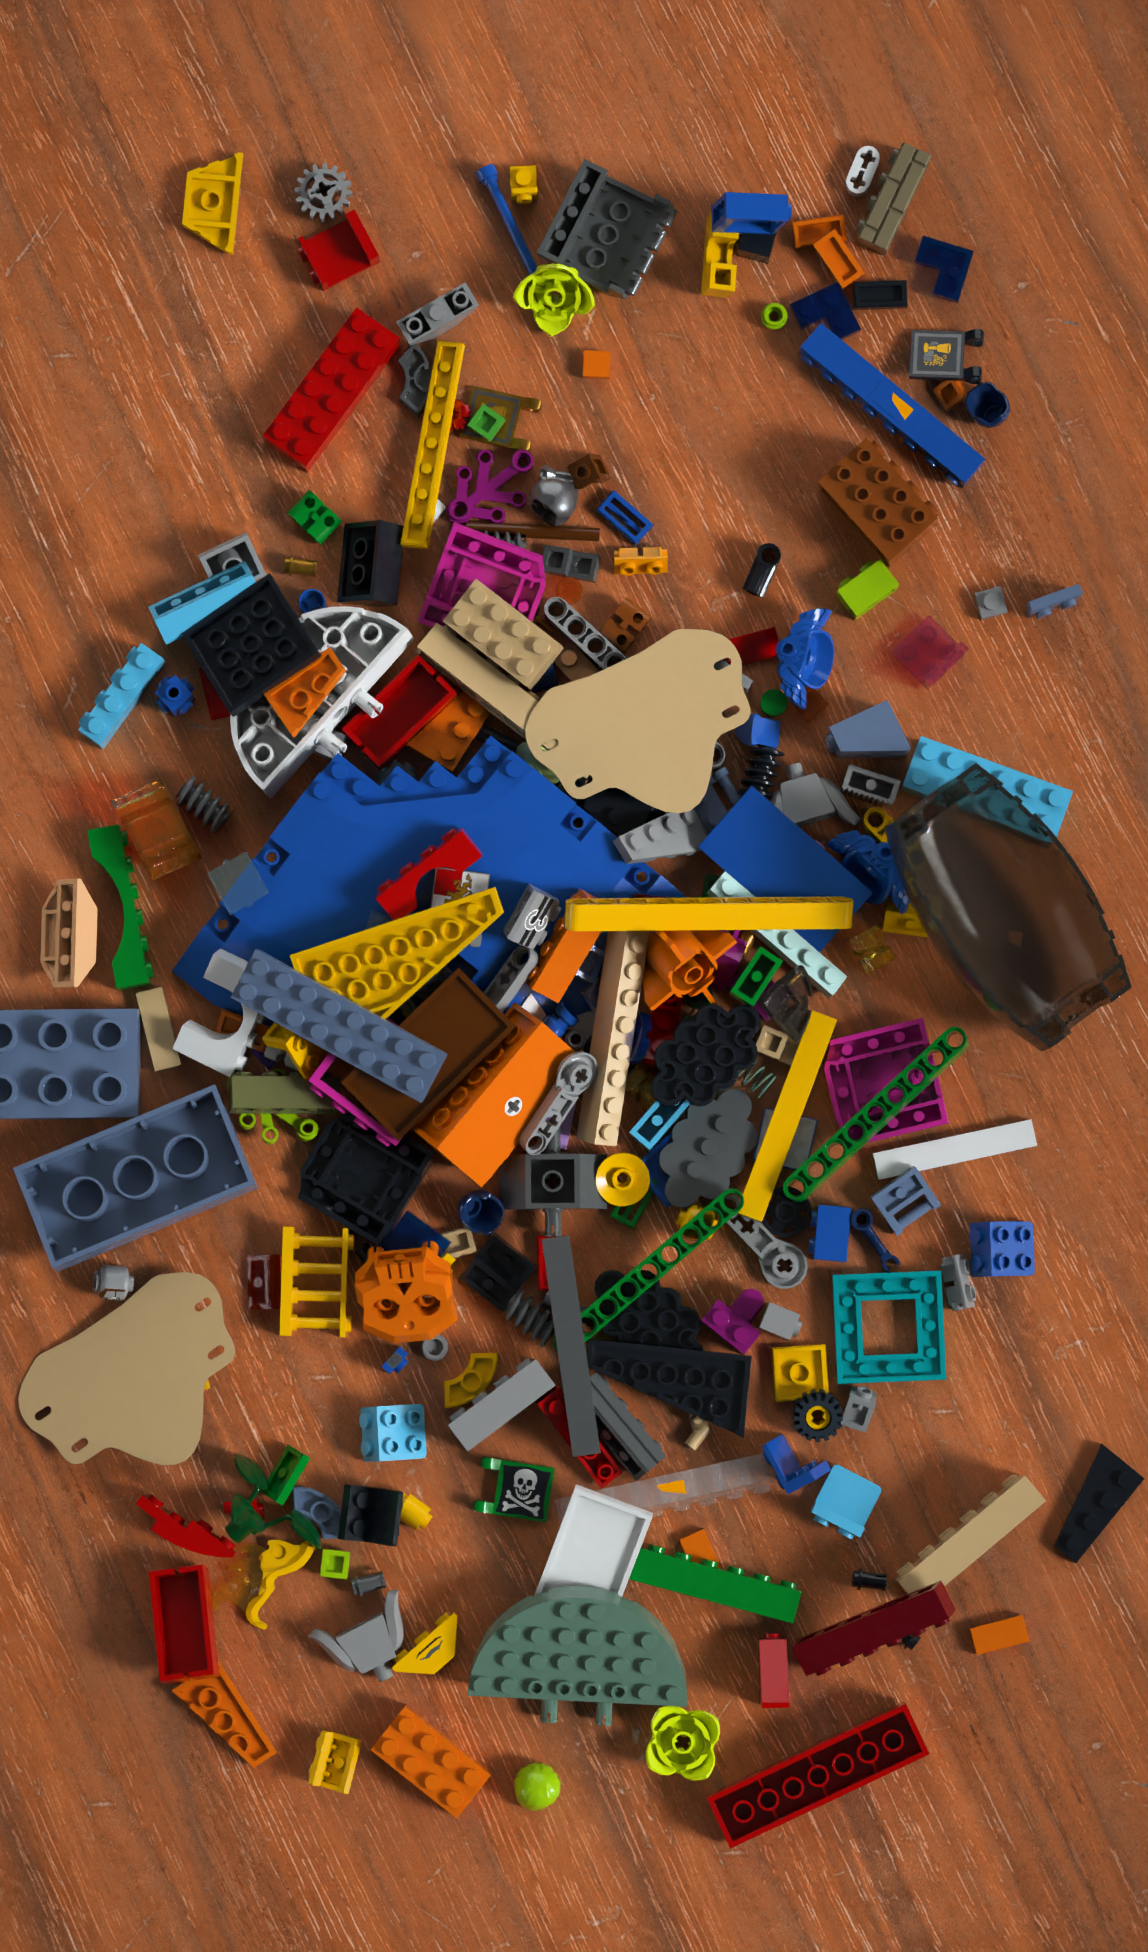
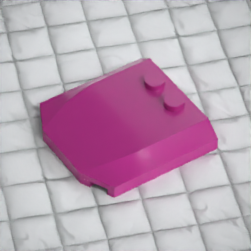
M454 522L417 622L432 628L436 623L442 627L446 625L443 620L475 579L483 583L532 622L546 586L543 556ZM456 633V634H457L456 637L465 640L462 636H460L458 633Z
M924 1018L830 1041L824 1072L836 1122L841 1128L931 1045ZM931 1054L929 1064L936 1066L934 1056ZM914 1071L909 1076L911 1084H918L923 1079V1073L920 1071ZM939 1077L931 1082L867 1143L948 1124L949 1120ZM898 1089L893 1090L889 1095V1100L893 1103H898L903 1098V1092ZM880 1108L871 1110L869 1114L870 1120L874 1122L881 1120L883 1110ZM858 1126L852 1128L849 1133L852 1140L860 1139L863 1136V1129Z

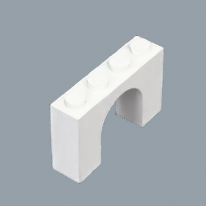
M220 948L213 954L203 978L233 993L248 961ZM241 1004L243 1008V1021L239 1030L231 1034H220L189 1020L182 1025L172 1049L231 1077L235 1072H241L247 1061V1057L244 1056L247 1048L251 1049L258 1036L255 1033L258 1024L261 1025L266 1017Z

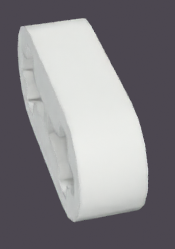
M864 146L859 149L855 156L845 184L846 190L852 196H862L869 189L880 159L879 152L874 147ZM867 153L871 154V159L875 162H869L866 169L862 168L864 159L861 156L866 157ZM860 173L863 175L862 184L865 186H859L858 189L853 188L854 183L851 180L856 181Z

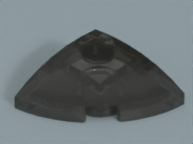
M799 965L785 974L757 1001L767 1015L789 1037L797 1042L805 1032L812 1012L807 1009L809 1005L807 996L813 995L812 986L804 966Z

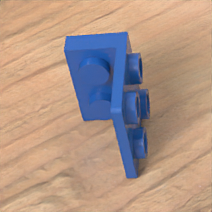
M783 1434L762 1445L764 1450L763 1456L766 1462L774 1468L777 1474L776 1480L787 1494L815 1481L831 1470L826 1460L820 1464H817L816 1460L801 1467Z

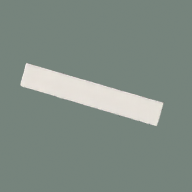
M1032 1119L881 1151L872 1155L878 1180L900 1176L912 1166H915L918 1171L1035 1147L1037 1142Z

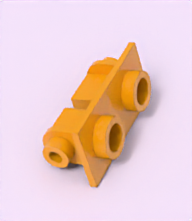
M662 546L643 547V556H638V548H619V551H614V575L630 576L633 574L657 575L668 573L667 549H662Z

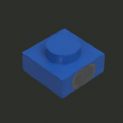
M399 1347L382 1365V1368L389 1374L393 1371L398 1374L407 1365L408 1361L405 1358L409 1354L402 1347Z

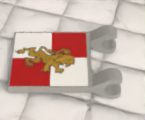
M436 868L430 908L488 889L490 874L471 871L459 873L449 868ZM482 933L470 943V946L480 947Z

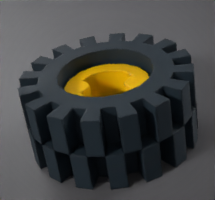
M812 1389L809 1394L804 1392L801 1399L797 1398L796 1406H793V1420L796 1430L798 1429L802 1437L806 1436V1440L811 1441V1439H815V1442H820V1439L824 1438L827 1441L829 1436L832 1435L834 1437L837 1434L836 1430H840L842 1426L843 1415L839 1401L833 1397L832 1393L828 1392L827 1394L823 1389H820L819 1392ZM814 1410H822L823 1420L820 1422L813 1421L812 1412Z

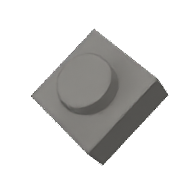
M1001 586L974 594L981 620L1007 614L1008 610Z

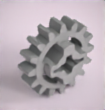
M323 163L322 169H318L317 165L313 164V171L311 173L306 169L303 171L305 179H297V183L301 186L295 188V194L301 195L296 198L297 205L304 204L301 211L303 214L310 211L311 220L318 215L321 222H324L325 216H329L334 221L335 213L343 216L344 211L342 207H350V202L346 198L353 197L352 191L347 190L352 186L351 181H343L346 178V173L343 171L338 174L336 165L330 170L327 167V163ZM323 176L333 178L334 181L327 180ZM314 180L312 188L307 190L308 185ZM325 188L328 195L323 197L320 189ZM341 193L339 201L333 205L335 197L340 196ZM314 204H318V205L324 207V209L317 208V207H315V206H313V205H314Z

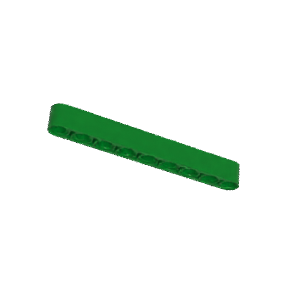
M950 1027L786 1179L783 1185L785 1195L794 1202H803L966 1051L969 1039L964 1030L960 1027ZM954 1034L963 1036V1042L958 1047L949 1045V1038ZM941 1053L943 1055L941 1064L936 1066L929 1064L931 1054ZM914 1071L923 1073V1079L918 1084H911L909 1082V1076ZM893 1090H901L903 1092L902 1100L898 1103L891 1102L889 1100L890 1093ZM880 1108L883 1110L881 1120L871 1121L869 1118L871 1110ZM857 1126L863 1129V1136L858 1140L850 1139L849 1133L851 1129ZM835 1145H840L843 1147L842 1156L837 1159L831 1158L830 1149ZM814 1164H822L823 1173L819 1177H812L810 1175V1168ZM795 1182L803 1184V1192L798 1196H793L790 1193V1187Z
M729 1188L722 1192L581 1313V1319L584 1317L591 1318L594 1322V1329L590 1332L583 1331L585 1342L738 1213L744 1205L742 1192L735 1188ZM729 1193L738 1195L740 1198L738 1207L728 1208L724 1203L725 1196ZM708 1211H715L719 1216V1222L714 1226H709L704 1222V1214ZM691 1228L697 1231L698 1240L695 1243L689 1244L684 1241L683 1232L686 1229ZM671 1246L677 1250L678 1255L674 1261H666L663 1258L662 1251L665 1247ZM646 1264L655 1266L657 1270L656 1276L652 1279H647L642 1275V1267ZM624 1282H632L635 1285L636 1292L633 1296L628 1297L622 1294L621 1285ZM608 1299L614 1302L615 1311L613 1313L605 1314L601 1311L600 1304L603 1300ZM555 1336V1337H554V1341H553V1345H554L555 1350L558 1352V1350H557V1343H556V1336Z

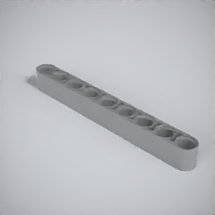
M551 597L546 601L544 605L545 619L569 642L571 641L600 671L608 668L607 663L612 659H617L620 662L627 659L564 599ZM553 605H559L563 608L564 612L562 615L554 617L549 614L548 610ZM572 623H579L583 627V631L578 635H572L568 631V627ZM592 641H598L602 644L603 648L599 653H592L587 648L588 644ZM717 741L714 750L720 754V759L713 763L712 770L720 768L725 759V751Z

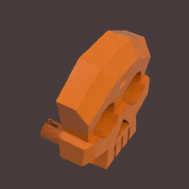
M428 1241L422 1244L421 1248L384 1251L379 1246H376V1252H374V1246L369 1248L368 1260L355 1272L357 1302L364 1308V1331L391 1343L432 1340L458 1321V1311L452 1297L453 1277L451 1264L438 1256L439 1246L436 1242L430 1241V1247H428ZM388 1299V1300H390V1301H389V1302H384V1301H382V1300Z

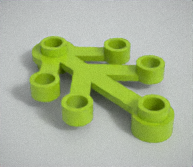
M282 1069L272 1070V1072H277L281 1076H286ZM228 1077L227 1083H226V1087H227L228 1092H229V1084H228V1082H229V1080H230L231 1077ZM240 1114V1126L246 1130L253 1128L256 1122L255 1115ZM260 1114L263 1128L262 1140L268 1145L274 1144L278 1139V1131L273 1126L271 1114ZM274 1114L294 1127L296 1135L301 1141L311 1142L316 1138L318 1125L314 1120L301 1119L295 1114ZM244 1117H250L252 1119V1123L246 1125L243 1123L242 1119ZM310 1125L313 1131L306 1133L302 1127ZM266 1132H273L275 1138L272 1140L265 1137Z

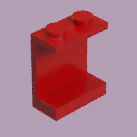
M355 209L345 214L346 220L307 240H304L303 236L298 238L300 247L296 248L303 263L309 262L312 270L308 271L315 286L320 284L323 291L380 263L379 255Z

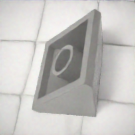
M247 532L198 555L208 578L246 561L255 581L266 576Z

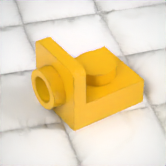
M536 165L510 166L511 200H516L520 204L531 203L533 199H538Z

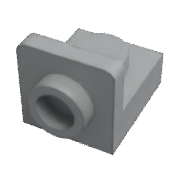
M851 1386L841 1425L866 1433L876 1406L877 1393L865 1386Z

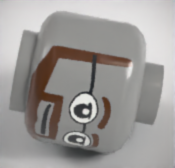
M104 1264L100 1267L99 1271L95 1270L93 1291L97 1292L101 1299L122 1301L126 1298L128 1292L133 1291L134 1276L129 1275V1271L125 1266Z

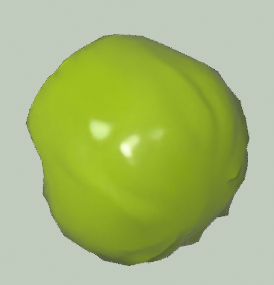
M532 1762L522 1767L516 1774L514 1780L516 1800L527 1810H543L553 1804L556 1798L559 1797L561 1782L558 1774L555 1773L551 1766Z

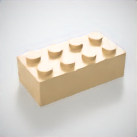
M477 579L474 580L443 620L447 626L529 690H532L564 649L560 643Z

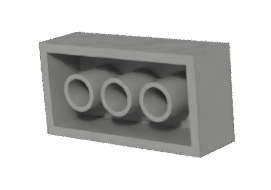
M527 1358L515 1367L518 1373L511 1378L507 1375L503 1376L493 1384L496 1387L494 1391L490 1394L483 1391L472 1400L473 1407L467 1411L462 1407L449 1417L452 1422L448 1426L467 1452L555 1386L536 1359L531 1362Z

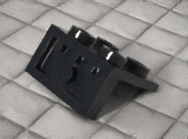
M344 1484L338 1539L396 1547L403 1507V1492Z

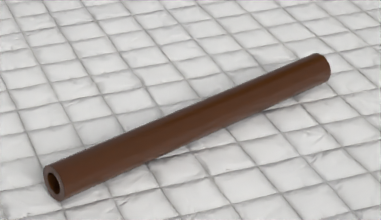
M466 522V527L482 533L486 530L489 536H493L495 531H498L500 537H504L505 532H509L510 537H515L516 532H519L521 538H525L527 535V538L598 542L600 536V528Z

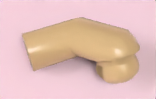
M689 1414L692 1433L684 1443L695 1451L709 1434L710 1429L708 1421Z

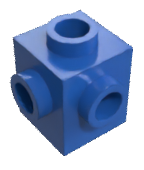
M176 675L172 678L169 676L165 677L157 685L158 690L155 691L159 698L155 702L165 713L171 711L175 717L179 713L181 715L186 713L193 706L192 702L196 700L191 693L194 690L193 686L185 677L180 680ZM177 689L179 691L178 696L175 698L170 697L169 694Z

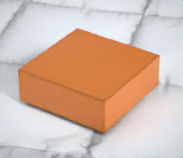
M584 350L583 378L609 379L610 351Z

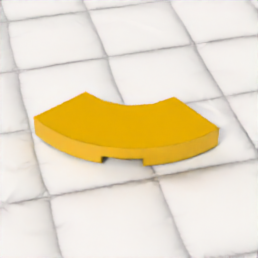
M471 1353L470 1361L465 1371L455 1379L444 1381L445 1408L464 1405L486 1389L495 1374L498 1353Z

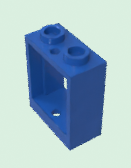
M725 192L711 206L712 232L774 235L792 216V205L788 203V195Z

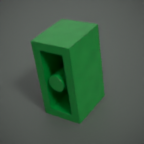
M760 946L729 995L740 1003L753 1008L783 961Z

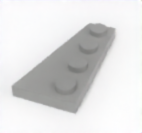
M693 808L691 811L683 813L669 812L617 837L613 843L625 863L633 864L654 861L656 858L665 857V859H669L677 855L685 854L690 856L703 852L698 845L708 835V831Z

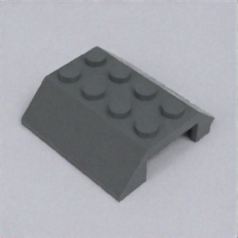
M584 159L537 251V255L549 264H562L567 267H573L578 271V276L588 286L608 296L627 300L629 295H636L643 281L639 274L646 275L655 257L650 252L651 250L658 251L667 234L663 227L670 228L678 211L673 208L674 205L670 203V200L657 194L652 198L609 177L608 170Z

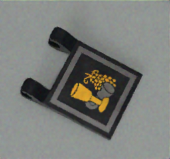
M973 329L966 332L912 330L909 379L951 380L980 384L982 381L981 367L972 366L963 369L964 345L967 344L973 347L983 346V330Z

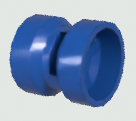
M307 589L299 597V607L303 614L327 608L324 595L317 589Z
M564 1002L555 1007L553 1014H548L542 1019V1022L560 1039L566 1034V1030L569 1027H574L580 1021Z

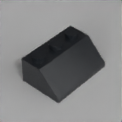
M383 520L344 524L337 603L376 607L397 605L402 545L400 543L404 526Z

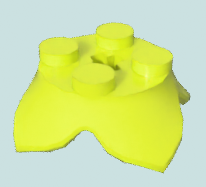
M562 264L539 265L536 272L520 282L513 295L518 306L523 309H532L536 324L550 337L565 330L574 314H587L595 306L591 289L578 276V271L573 267H567Z
M663 1706L658 1708L651 1720L652 1739L646 1749L648 1768L660 1775L679 1773L686 1779L693 1781L707 1779L715 1765L713 1747L720 1735L718 1718L703 1710L686 1711L679 1706ZM679 1735L690 1738V1741L687 1742L689 1744L688 1748L676 1747L675 1743L678 1742L676 1738Z

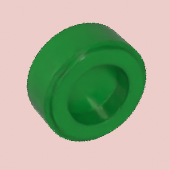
M777 689L766 691L760 701L761 709L770 717L782 715L787 708L785 694Z

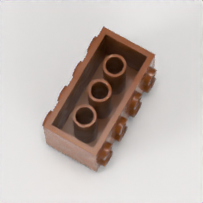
M865 438L818 480V486L887 565L891 567L938 525V510L929 500L925 503L919 497L920 490L911 480L907 483L904 481L902 470L893 460L889 463L886 461L884 450L875 440L870 443Z

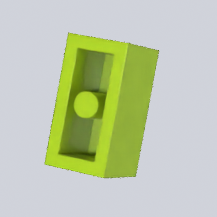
M881 559L875 563L870 560L859 569L861 573L854 579L849 576L838 584L840 589L837 590L836 596L854 620L895 592L900 585Z

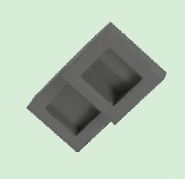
M545 545L543 552L545 573L596 583L601 560L599 555L576 552L570 548Z

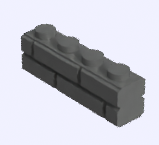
M596 1372L590 1377L598 1436L635 1481H637L664 1459L666 1455L663 1453L660 1443L653 1440L645 1431L644 1424L639 1419H635L629 1412L626 1402L618 1398L610 1389L609 1382L604 1377H600Z

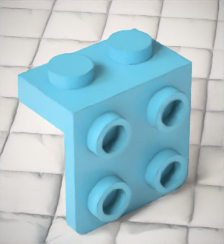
M422 1404L360 1407L359 1424L362 1428L361 1453L363 1455V1462L422 1459L426 1457L425 1416Z
M834 1465L810 1509V1512L815 1514L813 1520L827 1527L830 1522L839 1527L837 1532L851 1540L854 1535L860 1538L865 1529L864 1525L881 1494V1488L840 1465Z

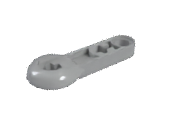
M523 945L518 946L484 991V994L502 1012H504L536 967L539 959L538 953ZM528 952L527 962L521 965L522 956Z
M583 1051L574 1052L567 1055L560 1062L557 1068L555 1084L520 1136L519 1143L521 1147L530 1155H538L546 1148L579 1098L578 1095L588 1089L594 1082L598 1073V1064L591 1054ZM538 1136L537 1143L534 1146L528 1147L530 1139Z
M728 1194L724 1198V1201L728 1199L733 1200L737 1207L740 1204V1200L734 1195ZM737 1213L726 1222L758 1256L763 1275L770 1284L777 1288L788 1289L802 1282L808 1268L807 1259L802 1250L793 1244L776 1239L761 1222L743 1215L741 1217L746 1222L750 1220L754 1222L752 1225L754 1231L751 1234L748 1231L745 1233L741 1232L742 1224L738 1220L735 1224L730 1221L738 1216ZM782 1259L785 1262L789 1259L792 1262V1265H790L792 1270L789 1273L785 1270L779 1272L777 1267H780L777 1264L779 1260Z

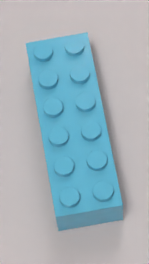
M920 736L900 789L901 791L1049 845H1053L1056 841L1073 793L1072 790Z

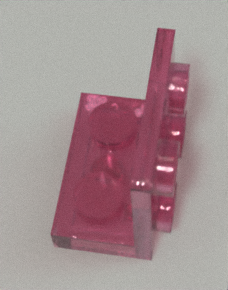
M927 616L891 653L929 690L967 653L969 648L962 641L957 644L931 616Z

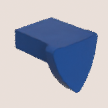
M753 713L744 724L736 727L734 732L744 744L754 747L756 745H764L778 748L781 722L762 718L759 714Z

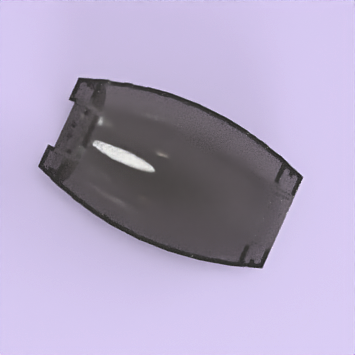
M975 763L921 798L886 824L884 828L892 858L905 893L920 924L940 956L960 982L990 1013L1036 1049L1045 1051L1071 1033L1070 1029L1096 1009L1112 1003L1132 988L1123 956L1118 954L1113 939H1115L1114 933L1108 929L1102 916L1105 913L1094 891L1073 858L1046 824L1035 813L1031 814L1021 804L1023 801L1017 795H1011L1002 786L1003 783Z

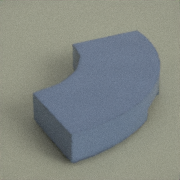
M293 1487V1509L302 1512L312 1519L320 1528L323 1539L338 1538L341 1516L339 1506L327 1495L315 1489Z

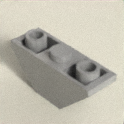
M465 282L398 320L396 323L408 344L414 345L434 339L457 326L478 308L479 304Z

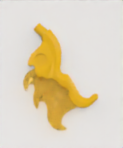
M273 1539L268 1540V1550L258 1544L244 1545L240 1552L248 1551L250 1555L245 1560L237 1561L227 1567L226 1571L234 1570L236 1576L229 1583L221 1585L214 1593L213 1604L216 1611L219 1610L222 1602H233L246 1612V1617L250 1624L265 1630L268 1625L258 1617L260 1608L274 1591V1581L277 1577L297 1571L311 1558L316 1546L305 1540L301 1545H293L283 1540Z

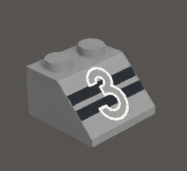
M529 883L503 929L507 939L533 950L536 944L540 946L548 933L545 930L549 921H555L561 910V907L558 906L560 903L558 898Z

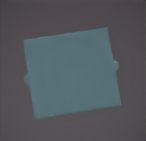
M247 852L231 860H224V864L207 873L230 915L246 906H253L254 901L269 894Z

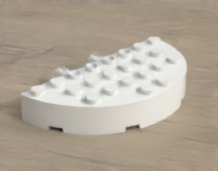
M328 607L301 615L302 617L299 619L320 653L330 647L346 669V672L295 738L288 731L265 696L235 717L230 714L234 747L238 752L242 765L253 781L270 799L319 745H322L333 757L337 753L342 756L335 746L344 753L347 745L331 732L355 705H358L371 718H375L378 715L372 707L379 713L382 711L383 704L379 703L367 692L414 641V637L406 627L384 614L367 611L360 607Z

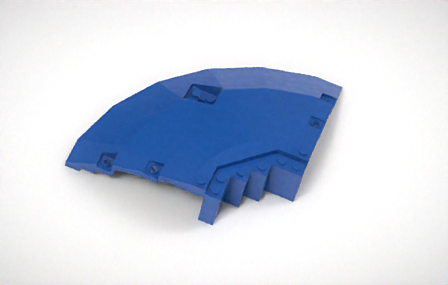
M492 736L488 738L457 778L435 761L419 782L397 765L382 785L379 786L337 753L300 796L270 835L268 842L252 859L219 903L221 905L207 924L202 927L172 972L213 1005L243 1016L241 1003L230 998L232 995L231 991L203 978L210 960L216 951L221 948L249 962L255 949H259L294 968L290 958L291 954L393 921L376 900V894L379 892L377 888L387 879L394 881L400 876L398 871L409 862H412L414 865L422 859L420 854L431 845L436 848L443 842L441 837L452 828L457 831L462 827L481 850L482 857L464 871L490 874L488 889L496 887L504 913L482 932L480 947H472L469 944L440 971L447 972L450 977L460 968L483 993L512 952L521 945L507 939L503 929L529 883L558 898L560 901L558 906L561 907V910L555 921H549L545 930L548 933L543 943L549 941L554 932L553 929L556 921L565 914L566 900L570 899L572 895L577 894L579 888L597 898L687 897L646 863L626 864L613 843L617 837L576 805V802L536 769ZM577 818L582 819L584 823L580 828H576L573 825V821ZM269 853H275L277 855V859L275 862L267 861V855ZM435 869L428 871L420 878L416 886L418 907L408 915L430 908ZM645 873L647 876L646 881L639 882L636 878L637 874ZM220 920L228 922L226 929L218 928ZM543 943L540 946L536 944L534 948L538 953V957L540 956V949ZM528 952L522 956L521 965L527 962ZM603 963L594 984L574 976L559 1003L532 990L524 982L503 1013L505 1014L514 1002L522 1006L530 993L546 1016L553 1014L555 1007L561 1002H564L576 1016L591 1011L597 1006ZM432 977L415 992L411 998L417 1007L439 985L435 984ZM399 1008L388 1017L398 1025L406 1019ZM266 1017L262 1024L271 1027L274 1021Z

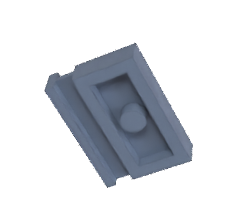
M1080 584L1029 601L1025 607L1028 618L1036 616L1037 619H1041L1051 615V610L1058 607L1066 610L1076 606V601L1083 594Z

